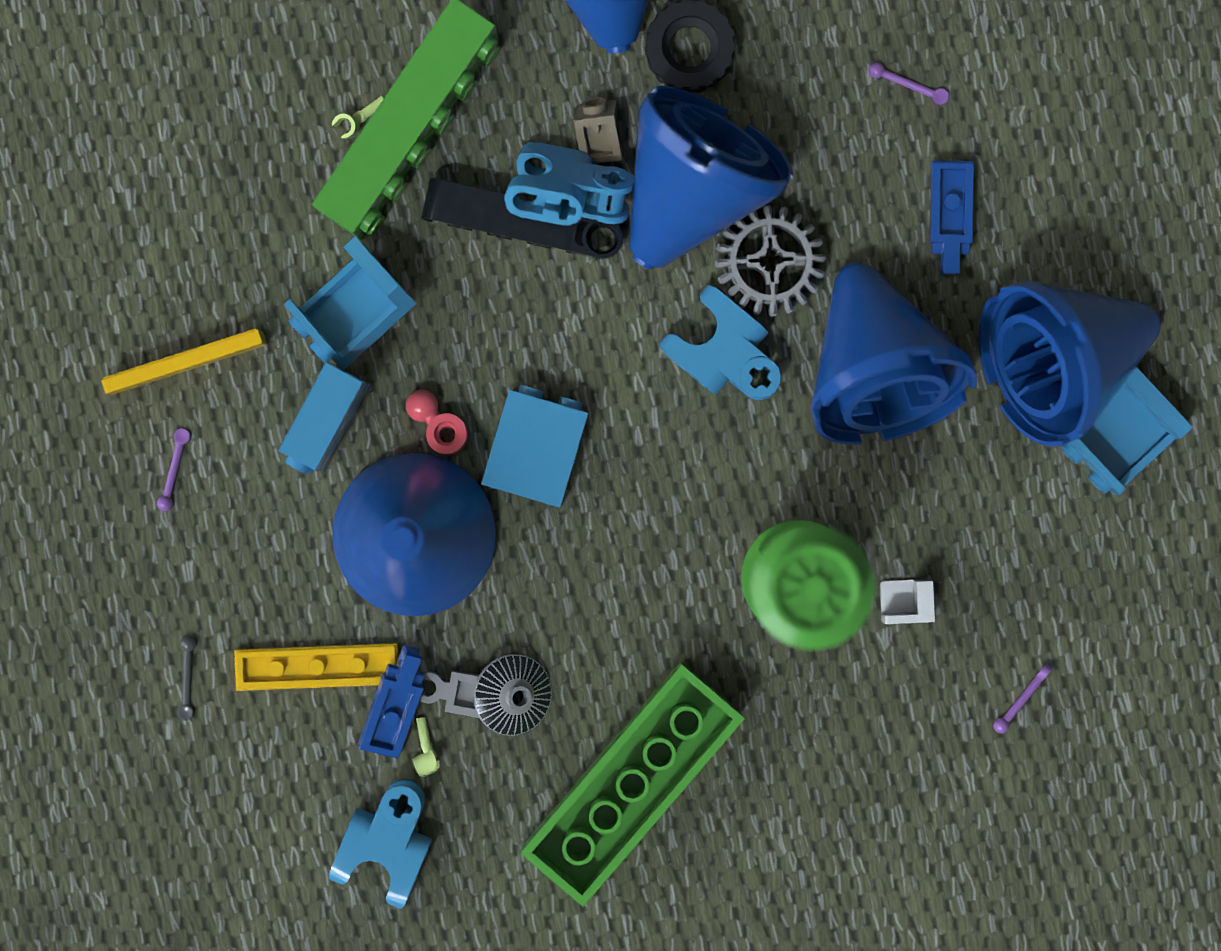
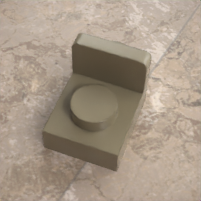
M595 97L587 99L582 104L576 106L573 122L580 151L592 157L595 164L623 160V149L616 117L618 110L616 100L606 101L605 98Z

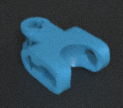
M529 142L521 148L516 161L518 175L510 181L504 196L506 207L511 214L559 225L574 224L581 217L594 219L605 224H618L626 221L629 217L630 209L625 201V197L634 187V177L625 169L595 165L592 157L580 150ZM528 159H540L544 162L546 169L533 167L528 162ZM613 180L616 181V185H612ZM526 192L537 195V198L531 202H525L518 198L517 193Z
M706 285L700 293V301L715 315L717 329L713 338L707 343L692 345L683 341L676 334H668L658 343L659 347L665 355L715 396L729 381L751 399L764 400L769 398L780 385L781 375L777 365L757 349V346L767 336L768 331L716 287ZM763 369L767 370L769 374L766 380L770 383V386L766 388L760 385L756 389L750 385L753 377L749 373L752 370L758 373Z
M407 779L398 780L393 783L382 797L376 814L358 807L356 808L329 872V879L331 881L344 885L348 882L356 866L367 861L378 862L386 868L390 876V887L386 896L387 903L399 909L405 906L433 839L414 831L425 804V794L419 784ZM402 794L409 797L408 804L410 806H407L405 811L397 809L399 802L395 800L399 799Z

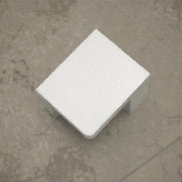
M893 580L880 583L881 622L884 624L935 622L932 580Z

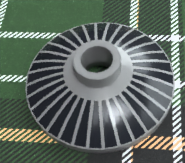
M519 654L504 655L491 661L478 676L473 692L474 707L482 723L492 731L508 736L520 735L536 727L545 717L552 697L550 679L544 668L532 658ZM521 690L523 698L520 703L514 704L512 700L513 695Z

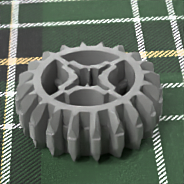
M770 205L764 206L763 219L758 218L756 211L748 215L750 221L748 225H746L743 219L734 223L735 227L739 230L737 234L730 229L723 231L722 235L732 242L730 246L718 244L716 247V251L728 255L727 259L715 261V268H728L727 274L718 277L719 284L732 281L734 286L726 292V296L732 298L739 291L743 295L738 303L741 309L747 305L749 299L754 301V315H759L762 305L768 304L769 316L775 317L777 315L778 303H782L786 314L793 311L791 298L794 297L801 306L807 303L806 297L801 292L803 288L812 294L817 292L818 287L810 282L809 278L822 279L824 277V271L813 268V263L824 262L826 256L824 254L813 255L812 249L818 248L823 244L822 239L817 238L810 242L808 241L806 236L810 235L815 229L812 224L807 225L803 231L796 227L803 218L800 213L793 217L791 223L785 221L788 213L786 207H781L778 218H772V208ZM762 229L761 250L755 254L736 257L738 247L743 239L750 233ZM775 229L782 230L791 235L799 244L802 253L795 254V252H785L777 244ZM768 240L770 241V251L776 252L775 256L779 255L781 260H791L783 261L774 267L772 282L770 281V272L764 270L766 266L761 267L760 262L750 263L765 257L769 248ZM803 266L801 277L796 285L790 290L778 294L779 273L785 268ZM738 269L759 272L764 280L766 294L751 289L742 280Z

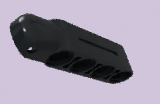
M429 179L421 215L422 220L429 222L435 220L468 231H472V229L487 232L486 235L508 240L514 238L526 241V244L548 249L554 247L566 250V253L595 259L614 257L622 246L623 234L617 224H605L583 217L571 225H559L523 218L509 212L505 204V194L441 179ZM520 198L521 200H523V201H525V202H531V201H533V200H529V199H525V198ZM598 228H607L615 236V244L608 252H597L591 246V234Z

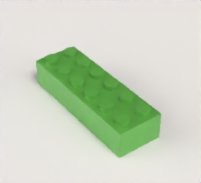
M451 0L311 205L358 239L362 240L365 234L372 237L384 221L385 217L381 214V211L390 200L395 203L405 191L408 183L404 181V177L412 166L419 169L428 157L431 149L427 145L434 133L436 132L441 136L454 118V115L450 112L458 98L464 102L474 90L477 81L474 80L477 70L481 65L488 68L497 56L500 47L497 46L499 37L495 25L459 0Z
M680 661L525 841L520 854L584 907L745 719L743 713L685 663Z

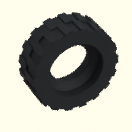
M682 0V2L676 4L673 2L667 5L664 11L660 10L656 14L653 23H650L648 28L645 54L651 72L653 71L656 79L661 84L663 82L667 86L690 92L698 91L700 93L706 91L711 86L714 87L726 76L735 54V34L733 28L731 29L729 25V19L726 15L723 16L719 12V8L714 5L705 4L706 1ZM685 27H695L702 30L710 41L709 56L702 64L695 67L680 65L674 60L670 52V41L673 35Z

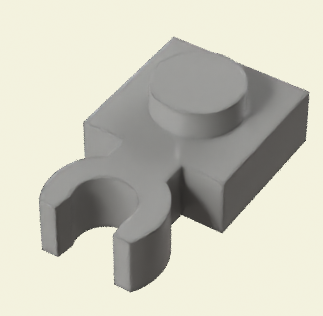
M453 670L450 681H444L442 676L436 672H423V679L433 681L436 685V691L433 694L422 693L419 701L430 704L439 699L447 700L445 712L479 718L473 701L474 687L479 675Z

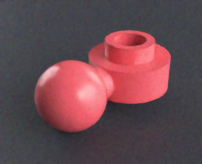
M416 390L408 396L405 405L406 411L413 420L428 424L426 439L430 447L441 455L449 456L459 453L468 441V429L465 423L456 415L449 413L440 414L437 411L438 401L435 395L428 390ZM445 428H452L455 431V438L449 443L441 440V432Z

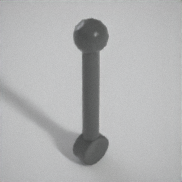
M185 636L180 641V647L184 650L182 705L177 710V716L183 721L191 719L194 714V710L190 706L192 650L196 646V641L191 636Z

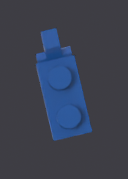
M973 161L931 162L929 244H931V254H941L940 276H957V274H960V255H968L969 247L973 243Z
M403 645L397 665L388 664L385 672L382 673L358 741L360 750L399 758L424 689L422 683L424 678L423 672L417 671L421 662L419 648Z

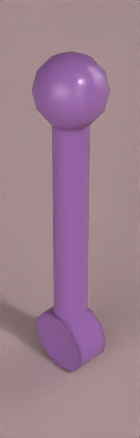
M874 62L869 66L868 71L873 78L883 77L931 97L937 105H943L949 99L947 90L943 88L937 90L928 88L885 70L884 66L879 62Z
M180 428L174 433V440L177 442L163 496L157 500V507L161 511H169L173 506L171 494L184 445L189 442L191 436L189 431L184 428Z
M1046 663L1003 718L1000 717L994 721L993 728L997 733L1003 734L1008 731L1009 722L1051 672L1053 667Z

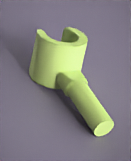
M380 96L353 115H337L332 121V126L336 127L344 119H348L351 123V130L341 138L351 139L355 137L360 130V124L374 114L384 98Z
M426 717L417 718L416 722L423 753L412 758L419 776L426 777L439 769L440 762L439 760L437 761V755L430 742Z

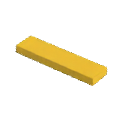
M255 328L103 377L101 381L105 394L114 395L268 344L264 332Z
M398 643L234 650L236 691L379 685L382 673L385 672L387 665H397L399 658Z

